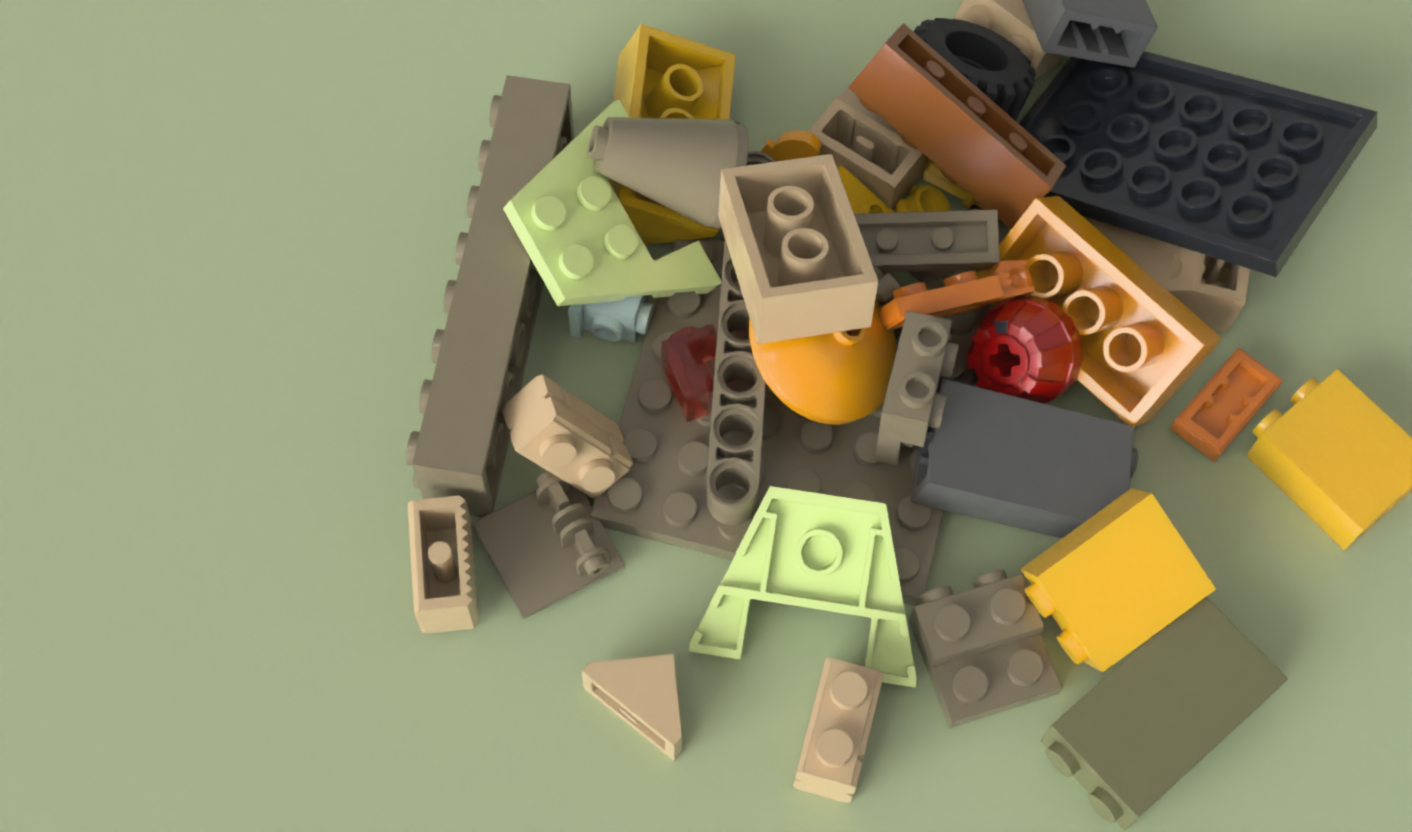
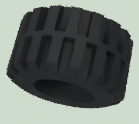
M927 19L921 22L920 26H916L915 34L1015 121L1017 120L1036 81V72L1031 66L1032 62L1016 45L986 27L960 19Z

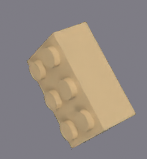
M832 154L721 169L718 217L757 343L763 344L871 327L878 278Z

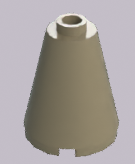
M608 117L603 126L596 125L593 128L589 139L587 156L595 160L596 172L705 227L720 228L718 211L721 169L747 166L748 131L744 125H740V122L732 119Z

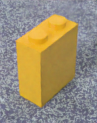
M1336 369L1321 383L1315 377H1312L1300 387L1290 399L1294 406L1285 414H1282L1277 409L1270 412L1252 431L1258 439L1246 456L1345 551L1412 491V437L1343 373Z
M1133 488L1122 494L1020 569L1031 584L1024 589L1029 600L1043 617L1047 618L1049 615H1052L1063 631L1057 636V640L1066 654L1075 664L1079 665L1084 662L1102 673L1216 590L1154 495Z

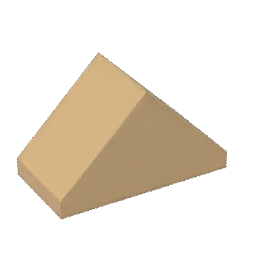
M674 654L589 662L581 671L584 689L675 761L682 752V732Z

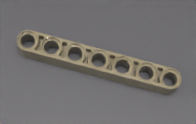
M758 151L748 152L747 166L775 162L773 158L765 153ZM724 240L706 482L708 510L717 521L731 526L748 521L756 512L758 505L766 382L754 360L750 339L741 340L731 335V332L736 329H749L750 317L741 288L735 284L738 279L726 240ZM734 379H745L751 382L753 387L746 392H736L726 385ZM738 430L749 435L751 439L743 445L734 446L725 442L722 437L730 431ZM734 483L744 487L748 493L739 500L731 501L720 496L718 490L726 484Z

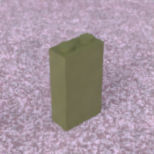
M1205 597L1144 642L1056 720L1041 739V742L1047 747L1045 752L1052 765L1064 776H1074L1090 793L1088 800L1094 810L1109 823L1117 822L1125 831L1275 693L1288 678Z

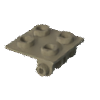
M549 471L544 472L536 479L539 486L536 491L472 522V526L523 619L625 568L622 558L600 520L590 518L592 506L585 493Z

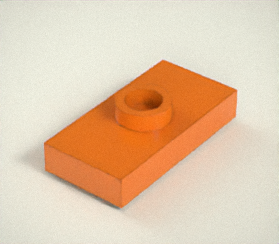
M1238 347L1175 419L1170 429L1213 462H1216L1279 388L1283 380Z

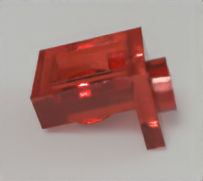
M713 324L701 328L694 326L682 328L673 333L668 340L661 342V367L686 422L706 416L708 412V393L713 392L714 385L705 361L716 357L717 332Z

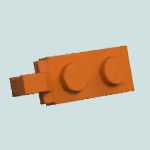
M1026 260L1000 261L992 266L985 278L978 279L976 271H969L944 279L945 287L927 291L925 282L896 289L892 292L894 299L877 311L883 327L888 331L903 327L907 311L943 318L982 309L990 304L1025 297L1035 292V288L1032 284Z

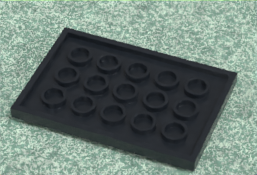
M1144 51L1134 68L1070 57L1018 124L1066 165L1053 188L1044 197L1060 196L1081 216L1277 277L1376 130L1377 111Z

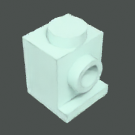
M648 295L626 297L623 301L570 305L568 309L570 335L581 339L583 331L588 330L598 338L606 341L616 342L622 339L636 343L638 334H647L655 304L649 303Z

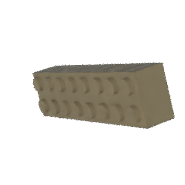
M510 75L506 76L502 96L494 95L491 102L489 123L490 127H494L491 140L482 141L478 160L479 172H483L480 186L472 185L468 196L467 216L472 218L469 232H461L459 234L455 260L456 264L460 265L457 281H448L444 295V313H448L445 330L437 329L433 338L431 359L433 363H436L433 380L425 379L422 384L419 397V412L424 414L420 432H411L406 451V463L412 466L414 470L413 485L415 488L420 489L423 499L460 495L466 500L470 516L481 518L494 512L510 440L509 433L511 432L507 428L502 410L505 404L521 390L544 281L503 208L574 139L570 84Z

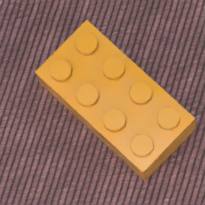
M1060 196L1036 198L999 244L1000 261L1026 260L1028 263L1027 267L1035 292L1025 297H1039L1053 302L1072 318L1082 341L1083 361L1077 380L1127 425L1137 427L1152 420L1223 339ZM991 269L979 270L977 278L987 277ZM1003 302L994 303V305L997 306Z

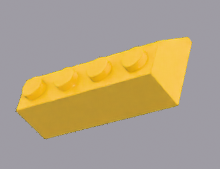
M640 24L619 54L613 101L619 99L629 117L730 119L736 55ZM607 177L644 245L669 243L676 240L686 241L715 237L719 231V228L705 227Z

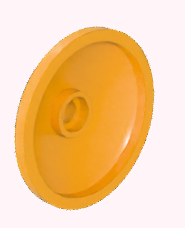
M877 298L875 299L871 327L763 344L757 343L751 321L749 320V338L753 357L768 387L790 409L805 418L819 423L847 424L875 411L885 400L897 352L894 330L886 331L877 311L882 307L881 303Z

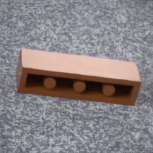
M904 23L895 31L848 87L858 96L859 101L867 110L879 114L899 132L900 137L907 145L924 153L939 167L946 179L960 185L978 200L983 210H997L998 220L1002 221L1010 229L1014 227L1036 198L1044 197L1053 188L1066 167L1061 160Z

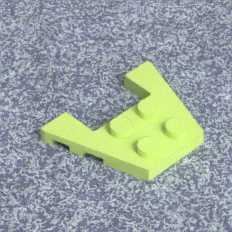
M619 99L613 101L503 208L557 306L623 301L626 297L652 295L653 298L671 297L675 293L695 291L696 294H706L721 285V279L699 240L664 257L653 260L607 177L596 172L595 160L588 158V144L593 128L596 125L603 126L608 117H629Z
M769 486L721 584L718 586L698 629L690 641L689 651L741 660L751 599L871 618L865 667L883 672L882 683L916 688L917 676L886 504Z

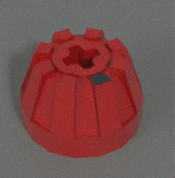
M1039 297L1011 299L989 309L976 325L971 338L972 342L967 352L968 369L973 368L979 379L975 384L979 388L1043 404L1066 393L1077 380L1083 361L1081 336L1072 318L1057 304Z

